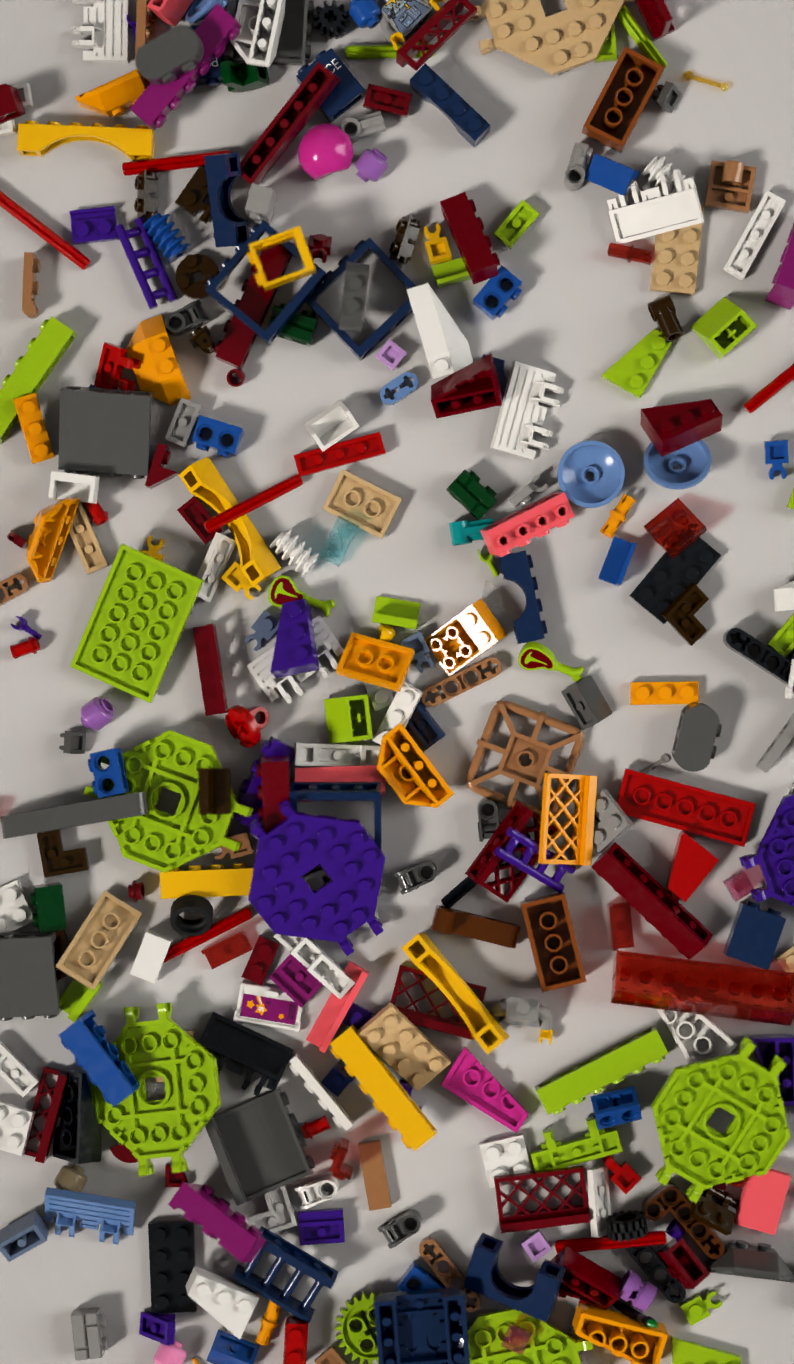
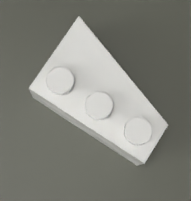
M194 1266L185 1285L188 1296L240 1340L259 1300L257 1293L235 1281Z

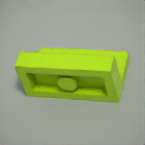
M462 258L431 266L437 289L471 280Z
M377 596L372 622L416 630L420 603Z
M73 979L59 999L60 1005H63L62 1010L69 1014L67 1018L75 1023L104 983L100 981L93 991Z

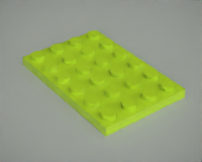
M124 543L121 544L70 667L152 703L204 580Z

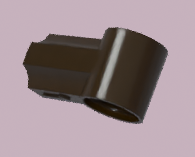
M668 295L648 303L650 315L653 321L657 322L665 342L678 340L683 335V330L677 319L671 297Z

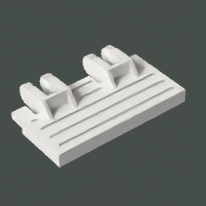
M72 0L75 4L94 5V7L84 6L83 26L72 27L73 34L92 35V40L72 41V48L93 49V51H83V61L94 63H129V24L127 21L129 0Z
M676 169L673 171V178L677 188L676 192L671 191L667 174L661 173L660 182L663 196L659 186L640 191L635 180L630 184L634 203L629 204L627 193L625 196L618 194L621 207H619L617 198L607 200L608 212L617 245L703 223L704 217L694 178L691 177L683 180L680 170Z
M517 361L512 362L491 449L534 460L536 451L527 448V446L549 450L550 445L532 440L534 433L544 437H552L553 431L534 426L533 424L543 426L547 407L538 405L539 402L553 407H560L561 402L558 400L544 397L545 390L556 394H563L564 388L550 384L554 383L556 373Z
M319 615L312 620L317 656L319 658L325 654L332 667L337 669L338 663L330 653V650L332 649L338 657L344 652V649ZM274 646L249 663L247 668L271 702L279 698L275 691V688H277L285 701L290 704L292 698L281 685L283 682L289 680L294 691L299 696L303 695L304 692L293 678V675L275 678L270 672ZM318 660L319 671L326 679L329 676L328 671ZM316 671L296 674V676L302 682Z

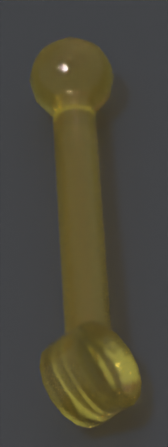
M691 71L684 73L686 81L696 80L718 87L724 92L729 89L727 83L721 84L693 75Z

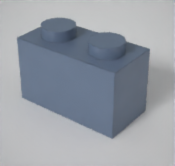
M37 1210L0 1230V1251L8 1262L47 1241L48 1225Z

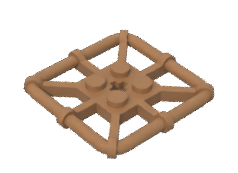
M499 700L491 710L481 739L477 740L476 744L478 746L469 767L465 785L476 794L505 804L504 807L510 808L514 806L516 801H519L514 799L519 783L522 782L535 788L542 803L543 791L540 783L545 770L556 774H573L583 747L585 734L571 724L547 716L546 712H537L510 701ZM507 710L536 721L531 737L515 731ZM500 712L511 734L505 749L489 743ZM542 723L572 734V736L552 745L536 740ZM575 741L564 771L548 766L553 750ZM486 748L503 754L498 769L475 778ZM528 753L529 759L532 761L530 764L526 763L525 766H522V761L519 760V757ZM499 774L514 779L508 796L478 784ZM565 790L557 796L561 802L566 792ZM554 800L549 807L552 815L559 808ZM519 801L541 817L542 809Z

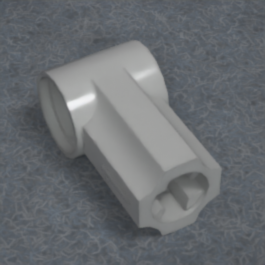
M380 111L355 119L347 118L341 124V130L344 132L349 126L357 129L355 134H348L352 143L357 142L360 138L386 131Z
M575 143L564 177L565 187L571 191L579 190L584 184L585 175L594 149L588 144ZM576 174L580 177V180L573 182L569 179V176Z

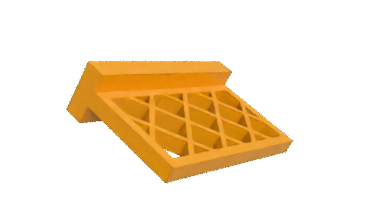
M544 773L538 863L591 866L597 776ZM551 778H556L560 783L555 792L551 789ZM573 779H577L576 790L572 793L567 785ZM565 790L569 798L562 804L557 796ZM554 800L559 808L552 815L549 811V805ZM573 801L575 812L571 815L566 807ZM563 812L568 820L561 826L556 818ZM551 823L557 828L552 837L548 834V827ZM570 824H572L574 827V832L571 837H569L565 832V829ZM562 835L566 843L559 849L554 841ZM552 846L556 853L551 859H546V851ZM569 846L572 848V860H568L563 854Z

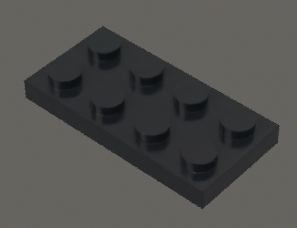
M686 527L629 597L662 624H665L666 620L661 614L691 582L697 585L721 555Z
M188 1220L149 1222L152 1313L196 1312L197 1303L188 1296L185 1287L195 1266L194 1222Z

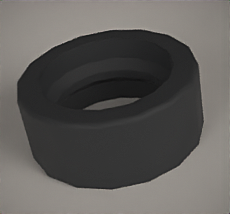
M185 895L173 902L170 911V925L174 931L185 936H199L210 930L213 923V906L207 899L197 895ZM186 911H195L204 915V917L198 920H187L179 915Z

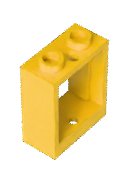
M300 226L248 244L250 251L246 253L251 265H256L258 273L254 275L258 286H263L265 292L316 273ZM295 239L305 268L267 281L257 252Z

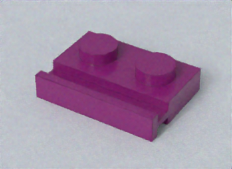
M291 954L269 976L301 1008L323 985Z

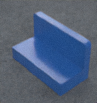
M594 154L585 179L625 196L632 179L637 181L641 172L602 155Z
M614 536L598 579L619 587L637 543H630Z
M218 1329L206 1361L212 1364H254L260 1346L241 1338L239 1340L236 1336Z

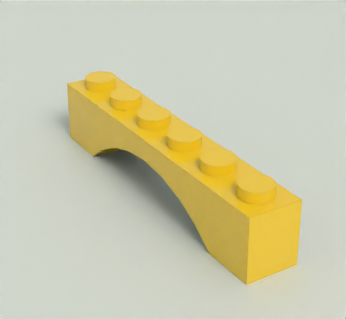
M28 120L25 121V124L18 123L17 151L21 156H44L63 144L75 141H95L113 146L131 160L154 159L155 133L153 129H149L150 127L146 125L127 128L123 124L105 127L104 124L100 123L83 126V124L71 122L69 125H60L59 122L49 121L46 125Z
M208 456L190 464L179 474L189 492L210 505L218 514L239 504ZM247 514L227 524L238 547L240 569L252 587L270 578L282 568Z
M425 932L418 933L402 947L412 962L449 999L463 1018L473 1037L487 1054L494 1051L510 1037Z

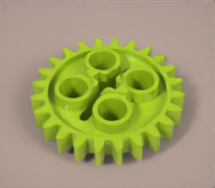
M371 1290L370 1296H366V1293L362 1291V1298L360 1299L354 1294V1302L346 1300L347 1308H340V1312L343 1315H337L336 1320L340 1323L335 1325V1330L341 1331L336 1334V1339H343L339 1343V1347L346 1346L345 1355L353 1353L352 1361L360 1357V1364H363L365 1359L368 1360L369 1364H372L373 1360H376L379 1364L376 1338L371 1329L367 1330L368 1322L361 1314L362 1310L365 1311L370 1325L375 1327L376 1334L375 1317L370 1314V1311L374 1309L375 1295L373 1290ZM358 1319L362 1322V1325L354 1328L350 1322ZM369 1339L373 1342V1345L371 1347H364L361 1341Z

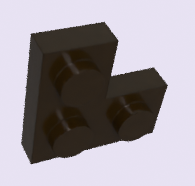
M691 582L661 614L691 646L707 631L694 614L709 598L696 584Z
M60 829L37 833L44 878L90 869L86 847L64 851Z

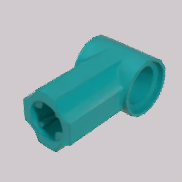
M493 518L449 523L452 545H464L472 543V541L484 540L480 529L492 524Z

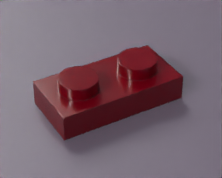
M368 84L363 107L407 118L412 94Z
M195 496L177 509L205 545L213 540L216 532H223L221 528L210 533L206 531L203 523L212 517Z
M259 935L242 977L262 986L280 943Z

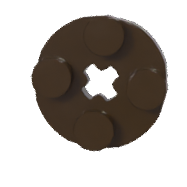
M190 254L179 263L176 269V283L185 296L190 299L201 300L209 296L205 290L208 280L213 275L217 276L220 272L218 266L210 257L203 254ZM200 271L204 279L196 283L192 275Z

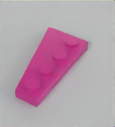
M464 1046L441 1082V1086L517 1133L527 1118L528 1112Z

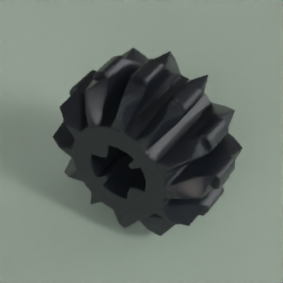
M335 0L332 1L331 6L328 5L327 1H324V8L317 6L316 11L318 13L312 16L313 20L316 21L313 23L314 29H319V36L326 33L327 40H330L331 34H334L335 39H339L338 32L346 34L345 27L350 26V21L347 19L350 16L349 12L344 11L345 6L343 4L337 7ZM329 17L335 18V21L333 20V23H328V20H330Z

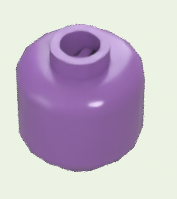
M376 148L372 150L366 149L355 163V167L358 170L357 176L365 182H368V180L377 182L388 168L386 162L388 158Z
M95 697L81 708V722L86 728L100 730L112 721L114 708L106 698Z

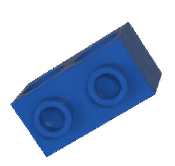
M502 265L498 269L499 275L490 278L475 296L472 303L492 320L496 316L500 318L508 309L506 304L509 300L512 299L514 301L522 292L520 289L522 281ZM502 281H509L512 284V288L505 291L501 289L500 283ZM488 298H495L498 301V305L495 308H490L486 305V300Z
M199 415L191 441L196 444L195 448L208 452L209 448L217 450L218 455L230 458V455H237L244 430L240 427ZM205 429L212 430V437L209 440L201 439V432ZM228 435L234 438L233 444L229 447L223 446L222 439Z
M121 748L90 753L88 766L90 772L94 774L95 781L92 782L95 795L97 794L98 798H106L130 793ZM105 756L110 761L106 769L101 766V760ZM109 778L114 782V787L111 791H108L105 787V783Z
M634 1086L590 1096L598 1130L642 1119L640 1104Z
M415 1261L412 1262L397 1282L398 1291L446 1288L442 1282ZM414 1278L419 1281V1284L416 1287H410L407 1281Z

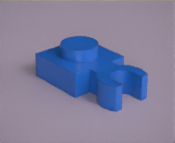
M788 440L764 441L765 464H772L768 472L769 478L773 480L774 472L779 470L781 471V478L785 479L786 471L782 467V463H789Z

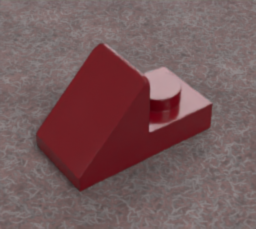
M161 443L157 445L145 483L147 488L152 489L179 475L178 472L163 468L164 464H168L171 456L167 445Z

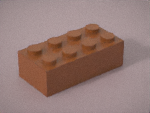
M624 47L583 126L582 133L621 153L665 67Z
M559 892L520 902L542 992L586 982L565 893Z

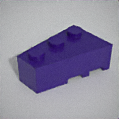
M305 599L283 603L270 672L275 678L320 670L309 604Z
M748 1035V1038L756 1045L753 1052L758 1064L769 1069L770 1062L775 1054L786 1063L785 1068L778 1075L779 1089L784 1106H794V1035Z

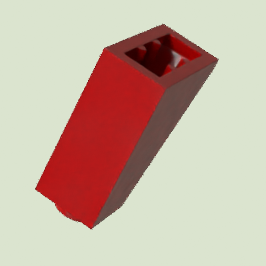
M681 831L678 835L665 887L670 890L669 893L675 900L679 901L682 899L686 902L719 860L689 835Z

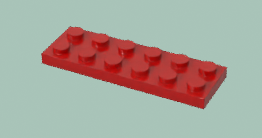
M626 768L616 800L617 804L628 816L745 847L756 806L752 802Z

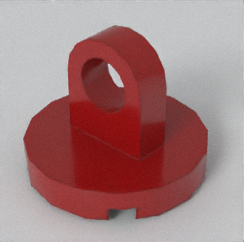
M240 705L229 708L225 721L231 736L234 739L238 738L241 741L239 744L243 747L251 748L257 745L261 740L260 730L269 722L267 709L254 706L247 710ZM257 712H259L261 716L260 721L258 723L255 720V715Z

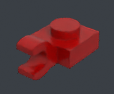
M611 1155L605 1156L603 1159L604 1164L613 1172L609 1178L625 1194L642 1179L626 1161L619 1165Z

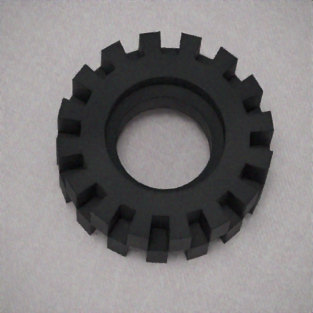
M620 1211V1213H613V1215H609L605 1219L608 1238L613 1241L619 1240V1242H623V1240H626L628 1242L631 1239L638 1240V1238H643L648 1233L646 1215L642 1211Z

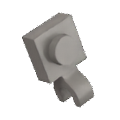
M540 475L534 476L529 484L510 498L509 501L514 507L517 505L523 507L532 499L530 495L533 492H543L546 490L547 484L543 487L536 486L535 482L540 478Z

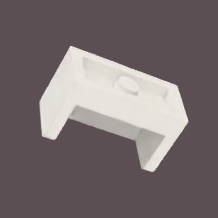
M341 399L304 424L322 452L360 427Z
M51 471L48 498L64 500L77 497L80 499V502L97 504L100 477Z
M148 930L145 933L130 974L155 984L173 939Z

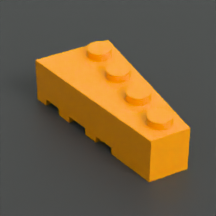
M578 1302L572 1321L576 1335L599 1347L608 1349L612 1354L625 1358L631 1364L660 1363L668 1337L664 1323L657 1322V1328L646 1327L643 1323L624 1313L608 1309L603 1310Z

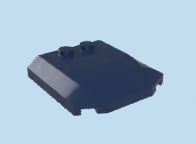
M449 1287L386 1292L374 1298L379 1364H470L465 1293L463 1290Z

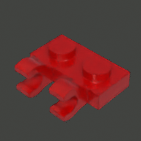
M104 343L94 386L106 389L134 390L135 382L120 376L123 367L139 369L141 360L125 356L127 351L125 348L112 343Z

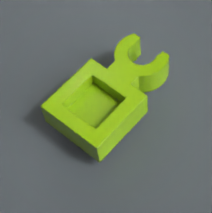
M715 1289L709 1290L703 1299L698 1293L679 1304L691 1326L710 1316L709 1308L717 1309L722 1306L721 1300L711 1301V1297L717 1294Z

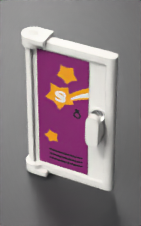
M241 982L237 1009L235 1010L233 1021L300 1032L302 1008L281 988Z

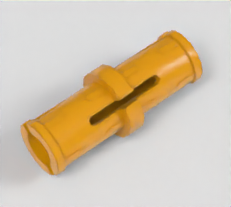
M623 494L615 509L610 511V516L600 532L612 539L620 524L625 522L626 515L636 501L632 497Z
M270 1300L265 1315L261 1318L260 1322L262 1324L255 1340L263 1346L269 1345L274 1328L278 1326L277 1320L282 1308Z

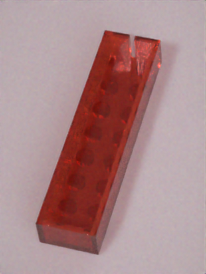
M617 950L613 962L611 1003L790 1026L794 1019V973Z

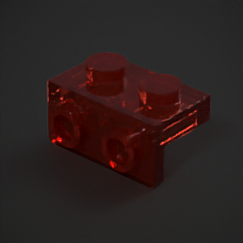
M341 1138L339 1143L335 1142L329 1157L331 1159L329 1171L333 1172L332 1176L337 1179L345 1180L346 1178L350 1180L353 1167L343 1162L349 1150L350 1141Z

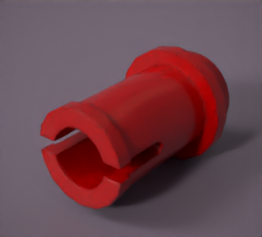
M98 500L97 504L83 502L93 518L92 522L96 523L97 526L109 520L108 512H104Z
M29 637L26 641L10 645V650L13 657L17 659L30 653L36 654L40 650V644L36 637Z
M324 1115L308 1124L305 1122L301 1129L306 1139H313L314 1135L331 1129Z

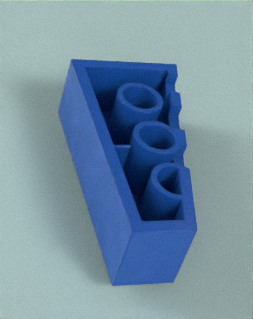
M92 1009L59 1034L63 1046L75 1056L76 1063L89 1074L90 1081L102 1091L105 1101L115 1107L136 1091L140 1084L127 1063L118 1059V1049L115 1044H111L106 1040L105 1034L107 1032L103 1025L98 1026L93 1018L96 1014Z

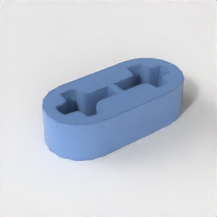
M405 372L384 385L380 391L381 401L386 405H394L413 393L418 387L417 376L412 372ZM405 377L414 379L412 382L413 387L411 388L405 386L401 389L399 386L404 384ZM396 388L398 389V392L394 394V400L384 398L387 389L390 392Z

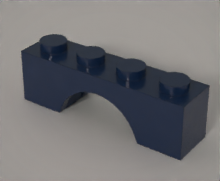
M426 63L410 79V87L425 102H429L438 108L452 122L458 133L474 148L490 132V124Z
M239 152L204 156L216 247L238 246L242 240L246 242L250 237L248 220L243 219L235 212L230 198L231 187L234 181L242 175Z
M525 550L499 557L503 579L519 585L526 598L523 614L513 622L517 644L544 639V634L548 632L545 620L541 621L539 612H542L543 608L540 598L536 599L534 590H538L536 577H531L530 568H533L531 555H527Z

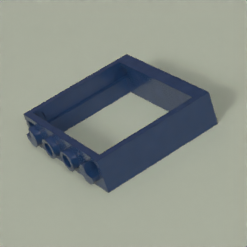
M263 220L260 225L257 223L249 232L251 236L246 242L242 240L235 249L236 254L231 259L227 258L220 267L222 269L217 276L213 275L208 280L205 290L209 296L270 345L327 275L323 269L314 263L316 273L312 274L266 331L220 294L217 289L245 257L246 252L250 251L248 244L258 241L265 232L269 236L278 234L275 229ZM289 241L280 244L303 263L299 250Z
M370 237L366 241L361 240L354 247L355 252L350 256L345 255L338 262L339 267L334 272L328 271L326 273L327 277L305 302L360 361L412 313L409 299L360 346L344 330H339V325L315 300L345 273L347 262L355 263L369 249L406 288L415 286Z
M381 782L290 783V804L296 812H298L297 800H374V841L382 850Z

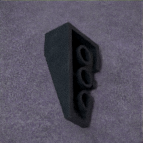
M69 1070L63 1094L65 1104L64 1108H60L58 1114L61 1117L59 1127H55L53 1157L76 1164L100 1162L102 1138L86 1073Z

